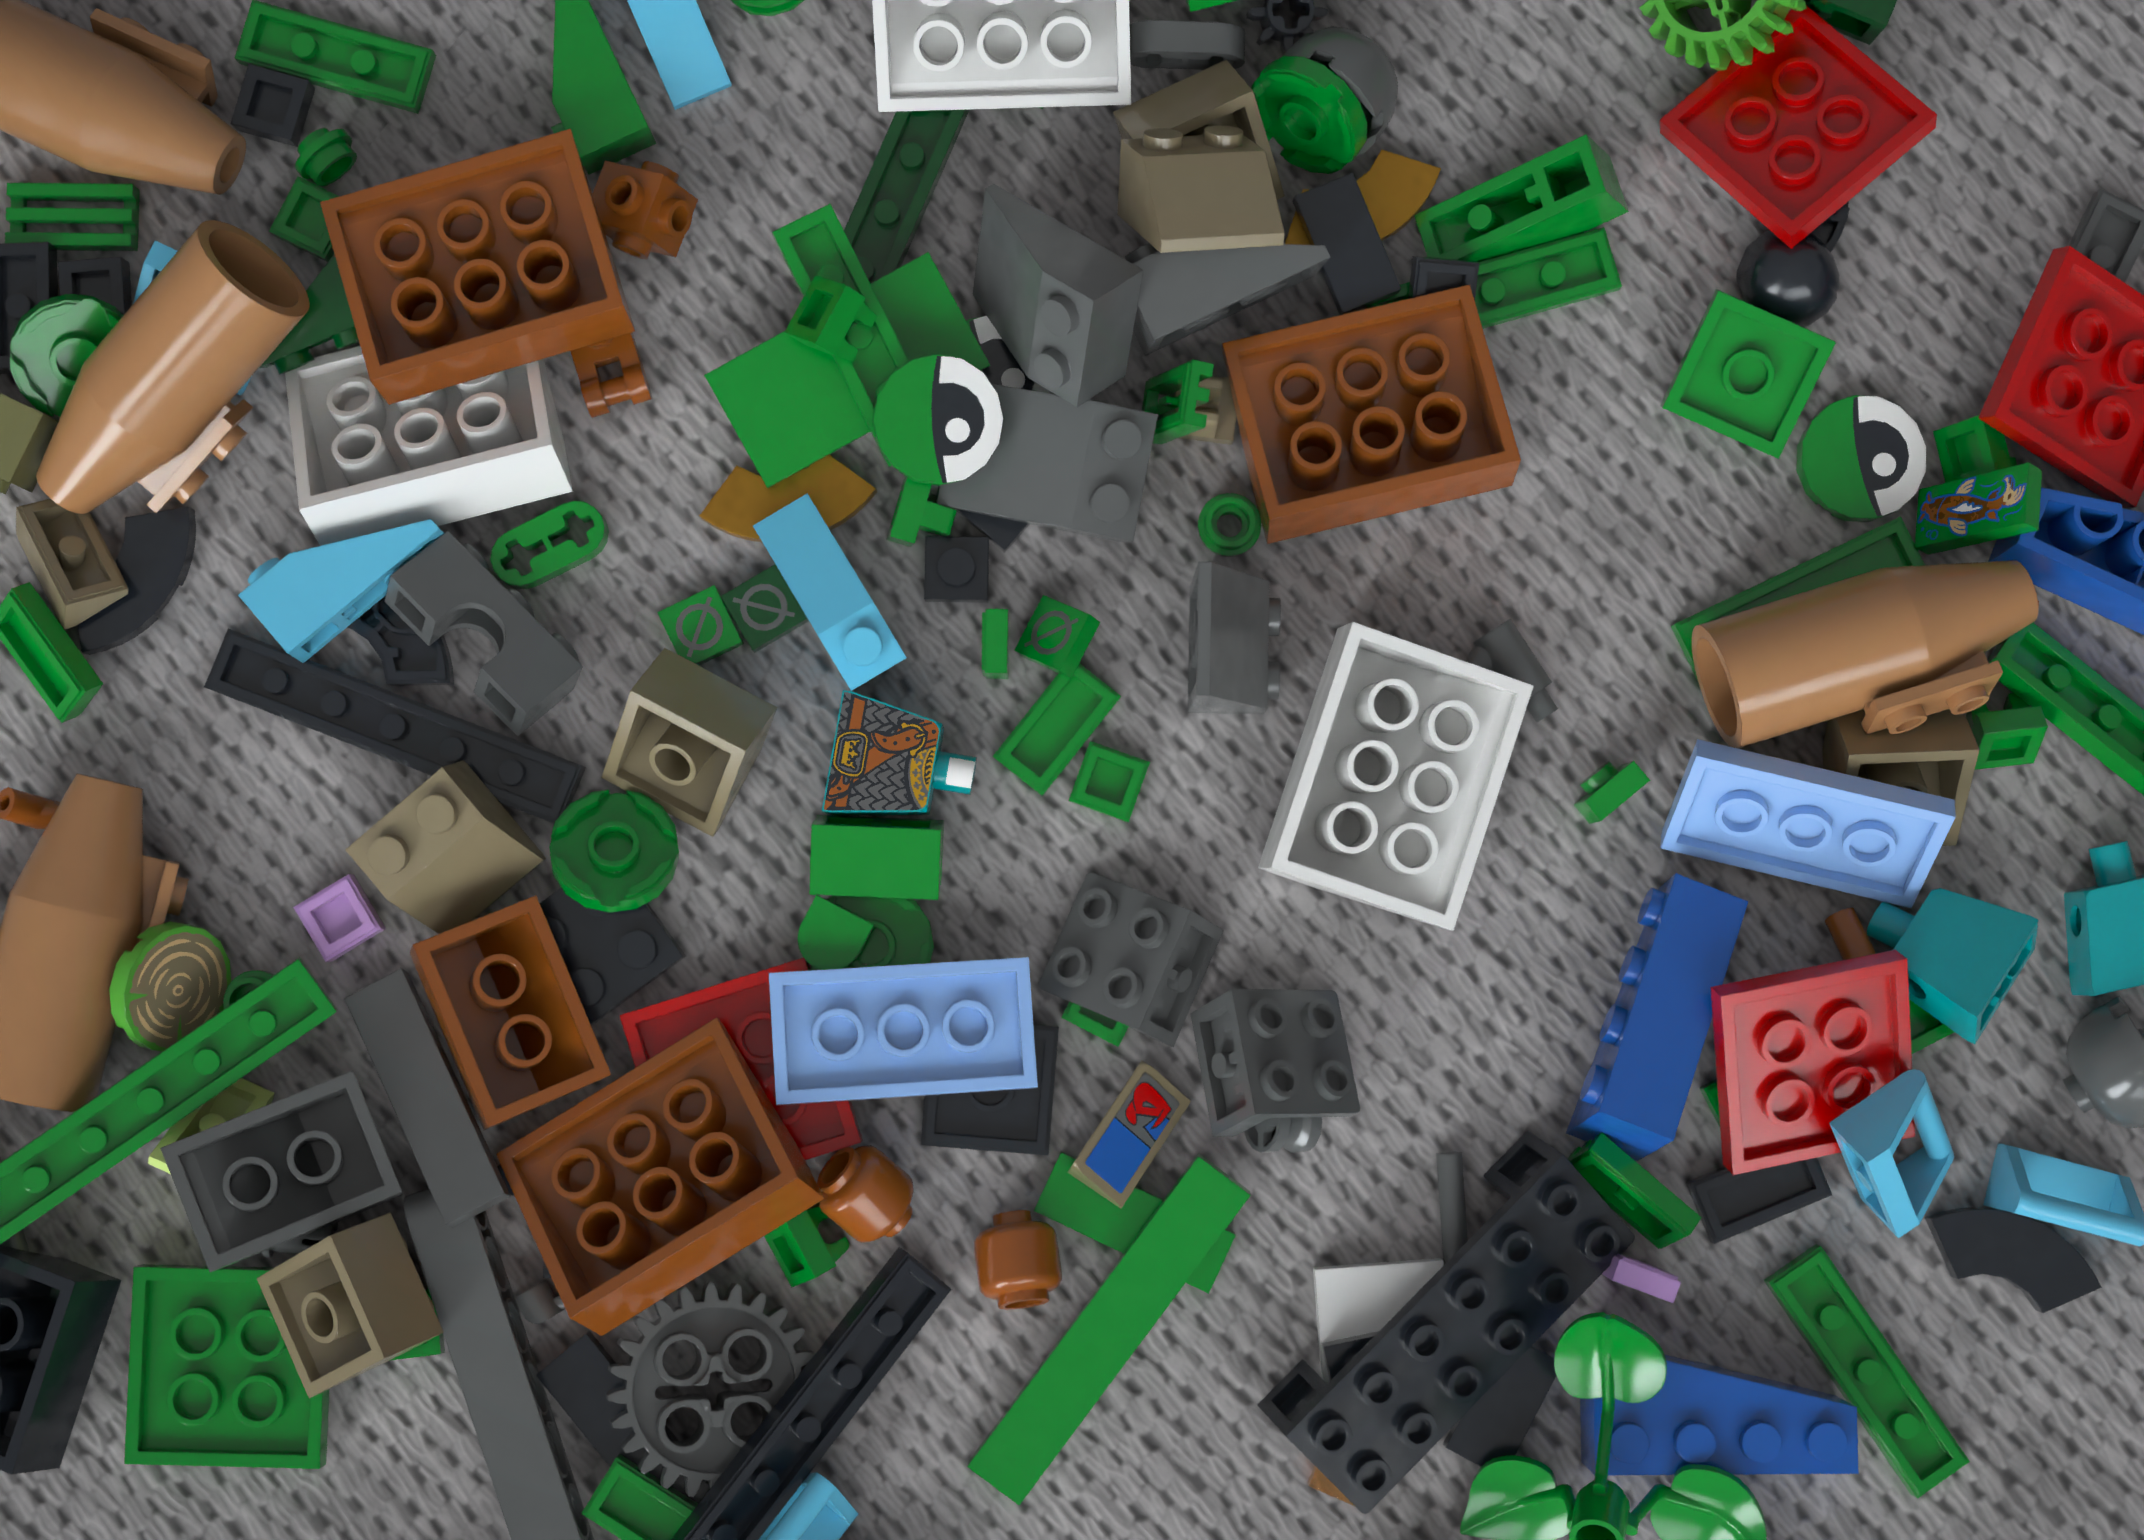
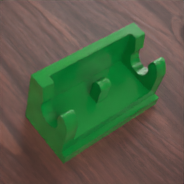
M817 815L811 824L809 895L939 900L942 880L944 820Z

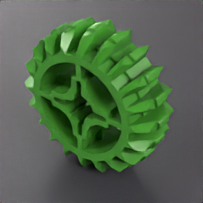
M1647 0L1639 9L1644 16L1655 19L1648 31L1653 38L1661 41L1666 40L1664 48L1668 54L1677 58L1685 55L1686 63L1697 68L1704 67L1708 61L1711 68L1724 71L1728 69L1731 59L1741 66L1752 65L1753 46L1765 54L1775 52L1771 34L1775 30L1785 35L1794 33L1793 26L1789 21L1785 20L1789 9L1797 12L1807 9L1804 0H1757L1752 8V0ZM1695 6L1703 10L1710 7L1712 16L1719 18L1722 30L1713 32L1699 31L1691 21L1687 10Z

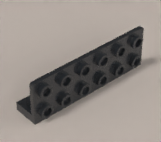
M1528 1130L1483 1175L1495 1190L1507 1198L1508 1201L1327 1384L1302 1359L1257 1404L1280 1431L1363 1514L1369 1513L1595 1282L1610 1266L1613 1257H1617V1254L1621 1255L1635 1239L1632 1231L1568 1159Z

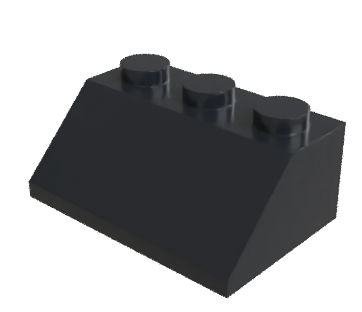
M0 1245V1470L12 1475L60 1468L121 1283L120 1279L71 1260Z

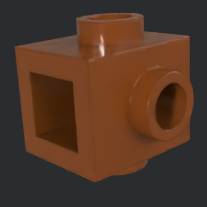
M610 161L604 162L592 195L605 235L613 240V247L640 259H648L650 251L676 258L684 235L690 228L692 215L698 202L696 197L677 184L679 179L677 173L667 167L649 161H644L641 169Z

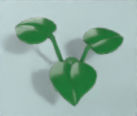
M1604 1312L1586 1314L1573 1321L1560 1336L1554 1357L1555 1373L1558 1381L1567 1393L1581 1399L1602 1397V1413L1594 1480L1581 1488L1575 1497L1573 1488L1568 1484L1557 1486L1553 1471L1538 1460L1516 1455L1493 1458L1481 1466L1473 1478L1467 1506L1460 1525V1533L1462 1535L1492 1540H1555L1569 1534V1540H1625L1626 1534L1630 1536L1637 1534L1640 1521L1651 1510L1650 1519L1652 1526L1662 1540H1767L1765 1518L1754 1494L1738 1477L1714 1466L1690 1464L1679 1468L1673 1476L1671 1487L1663 1484L1654 1485L1632 1512H1629L1630 1503L1623 1490L1616 1483L1607 1479L1615 1399L1627 1403H1640L1654 1397L1662 1389L1666 1380L1667 1362L1661 1346L1646 1331L1618 1315H1608Z

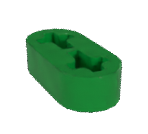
M571 501L563 503L507 531L499 537L491 550L490 561L493 571L502 581L514 588L530 589L537 587L593 559L601 553L608 542L609 530L607 522L595 507L586 502ZM577 515L584 523L593 520L594 527L586 532L589 540L586 545L580 547L571 539L555 546L553 540L570 530L567 520L572 516ZM520 544L527 551L545 545L547 551L530 560L532 568L530 573L523 575L516 568L507 570L506 563L514 558L511 548L515 545Z

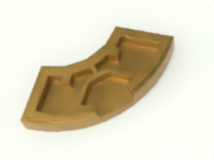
M1381 149L1371 169L1357 180L1381 241L1392 235L1394 236L1414 218L1430 195L1441 168ZM1302 189V193L1308 191L1309 189ZM1295 211L1285 244L1310 245L1297 211Z
M831 455L824 457L770 488L766 487L761 476L736 465L699 517L711 526L729 535L745 540L762 542L753 525L807 493L831 531L863 509L877 493V490Z

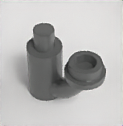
M1511 619L1473 642L1475 646L1470 651L1466 662L1534 686L1527 709L1536 722H1539L1558 709L1545 689L1546 686L1552 683L1551 679Z

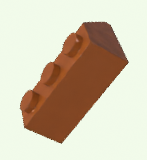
M536 895L412 945L410 956L483 1131L611 1075Z

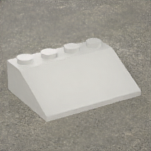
M872 0L878 112L1131 105L1129 0Z
M361 346L314 357V361L285 373L298 506L320 546L432 519L440 526L573 492L565 443L544 359L390 405L370 381Z
M1355 622L1339 627L1258 868L1323 891L1453 931L1534 686Z

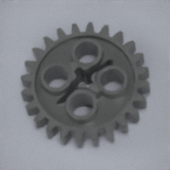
M705 1281L701 1300H694L687 1287L682 1286L678 1289V1307L672 1309L667 1303L660 1300L654 1304L659 1317L655 1322L651 1323L637 1315L633 1318L636 1327L642 1334L638 1342L619 1338L617 1344L630 1355L628 1363L609 1364L608 1370L615 1376L624 1379L623 1387L606 1392V1399L614 1403L624 1404L625 1410L616 1414L609 1421L613 1428H632L633 1432L620 1445L625 1453L634 1452L643 1447L646 1449L638 1464V1468L643 1474L653 1470L660 1463L663 1465L660 1484L664 1488L668 1489L679 1475H683L685 1493L688 1496H695L702 1480H708L711 1489L753 1435V1433L747 1436L734 1434L731 1427V1417L735 1409L746 1402H757L762 1410L763 1422L799 1376L801 1367L808 1364L815 1355V1352L811 1350L795 1351L793 1347L805 1333L802 1327L794 1326L785 1330L780 1328L788 1313L785 1307L778 1306L766 1315L762 1313L766 1302V1294L757 1291L745 1305L742 1303L741 1285L737 1283H731L724 1299H719L715 1284L711 1281ZM746 1335L754 1336L760 1346L759 1359L750 1369L743 1371L734 1370L729 1363V1348L739 1337ZM679 1340L690 1341L696 1352L694 1365L685 1374L678 1376L668 1374L662 1362L665 1350L673 1342ZM716 1372L719 1379L729 1384L749 1382L756 1379H769L771 1383L769 1389L765 1391H722L717 1394V1404L711 1405L709 1400L703 1395L697 1393L662 1399L655 1396L656 1389L661 1386H704L709 1383L710 1373ZM677 1408H693L698 1416V1426L694 1434L687 1440H670L665 1432V1423L669 1414Z

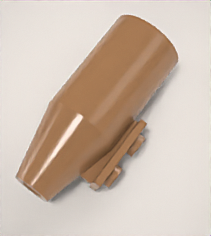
M0 0L1 131L91 172L217 195L225 193L232 186L244 162L246 141L240 133L202 104L204 103L212 107L218 97L210 59L190 45L184 43L175 44L150 33L143 25L133 19L126 17L118 18L98 8L90 16L93 32H90L25 1Z
M216 220L202 222L84 362L36 473L37 482L43 492L62 508L77 514L89 513L135 482L140 483L154 495L146 505L155 513L160 511L174 497L184 505L209 478L200 468L213 454L220 461H223L247 434L239 426V423L253 409V406L244 399L235 406L230 402L231 399L309 310L310 303L306 290L290 267L269 247L240 228Z
M2016 560L1884 567L1697 625L1692 632L1693 661L1698 683L1709 714L1721 737L1730 747H1745L1863 709L1866 715L1861 724L1866 735L1887 728L1890 734H1899L1923 724L1927 720L1928 715L1950 709L1951 714L1959 715L1984 705L1989 700V695L2003 673L1999 661L1989 663L1984 652L2036 621L2039 612L2038 598L2029 573Z
M77 773L9 893L0 927L1 1100L52 1110L74 1112L98 1095L116 1022L111 1014L109 992L116 963L125 950L132 952L135 945L142 940L137 937L146 929L163 924L166 914L180 915L189 879L177 876L179 862L143 855L142 788Z

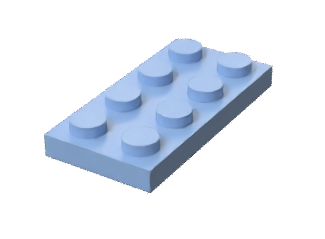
M1697 739L1662 829L1661 849L1912 908L1956 818L1955 800Z
M1029 957L769 973L776 1105L1038 1087Z

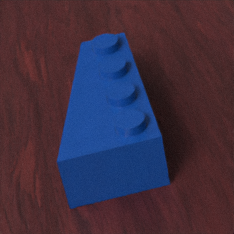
M2041 487L2039 530L1996 540L1988 562L2019 561L2029 573L2034 585L2144 635V513L2123 509L2121 503Z
M1677 873L1659 887L1658 890L1650 888L1643 900L1637 919L1639 924L1644 925L1637 946H1631L1621 966L1619 982H1622V986L1615 1004L1610 1007L1604 1019L1599 1036L1600 1044L1591 1068L1584 1080L1580 1097L1566 1134L1584 1141H1589L1590 1139L1593 1141L1597 1135L1603 1133L1635 1161H1639L1674 1141L1712 1020L1711 987L1723 984L1748 901Z
M1665 1355L1667 1362L1666 1380L1662 1389L1654 1397L1640 1403H1627L1615 1399L1608 1476L1674 1475L1679 1468L1690 1464L1718 1467L1733 1475L1859 1474L1857 1407L1836 1395L1763 1377L1751 1376L1702 1362ZM1602 1397L1594 1399L1580 1398L1581 1463L1594 1475L1602 1413Z

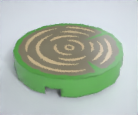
M172 921L149 927L137 937L142 940L135 945L132 952L124 951L116 963L109 989L111 1014L117 1026L123 1028L127 1036L130 1037L128 1039L136 1045L161 1052L224 1009V995L231 982L230 960L221 942L203 928Z

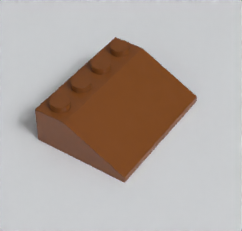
M571 129L320 202L370 381L389 405L635 332L616 265Z
M1470 284L1222 343L1223 356L1251 486L1267 544L1513 485L1521 458Z
M718 1018L713 1019L496 1154L569 1318L600 1336L605 1335L825 1199L796 1142L725 1026Z

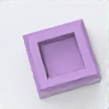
M353 874L344 876L293 907L325 962L336 960L386 929Z
M1617 1254V1257L1614 1256L1610 1266L1602 1273V1275L1612 1281L1674 1303L1681 1284L1678 1277L1668 1271L1623 1254Z

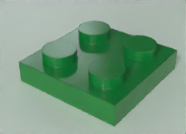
M1716 289L1660 406L1663 409L1779 459L1836 342Z

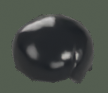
M1770 230L1764 232L1746 247L1736 274V280L1745 302L1802 327L1811 325L1830 311L1837 299V290L1840 288L1839 272L1834 257L1822 240L1813 233H1810L1790 249Z

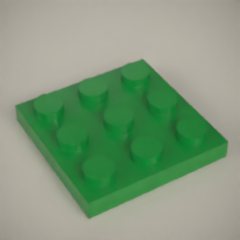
M141 1264L133 1267L124 1464L320 1469L326 1465L329 1389L311 1398L308 1397L257 1281L258 1277L275 1267L226 1266L211 1273L207 1266Z

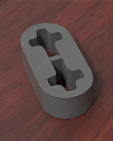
M1170 20L1134 22L1130 24V64L1141 68L1205 70L1227 60L1234 69H1237L1245 63L1246 33L1238 25L1221 22Z

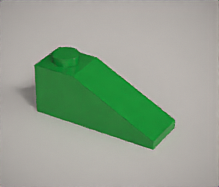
M555 0L552 103L561 122L552 126L551 129L553 133L571 129L582 164L590 175L601 170L605 161L616 163L657 143L589 0Z
M1585 134L1430 207L1414 217L1427 257L1482 262L1584 233L1629 211L1610 156Z

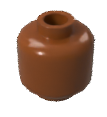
M872 1145L860 1146L855 1149L845 1147L839 1150L828 1160L818 1176L817 1185L825 1198L819 1202V1208L838 1226L861 1243L875 1241L884 1235L886 1237L895 1236L906 1226L911 1218L913 1209L910 1203L914 1193L912 1178L882 1151Z
M1028 1210L1008 1211L994 1215L992 1217L993 1227L980 1232L974 1240V1254L980 1292L987 1298L997 1300L998 1308L1004 1310L1029 1308L1047 1303L1049 1301V1292L1056 1289L1062 1281V1269L1055 1229L1045 1222L1032 1221L1031 1212Z

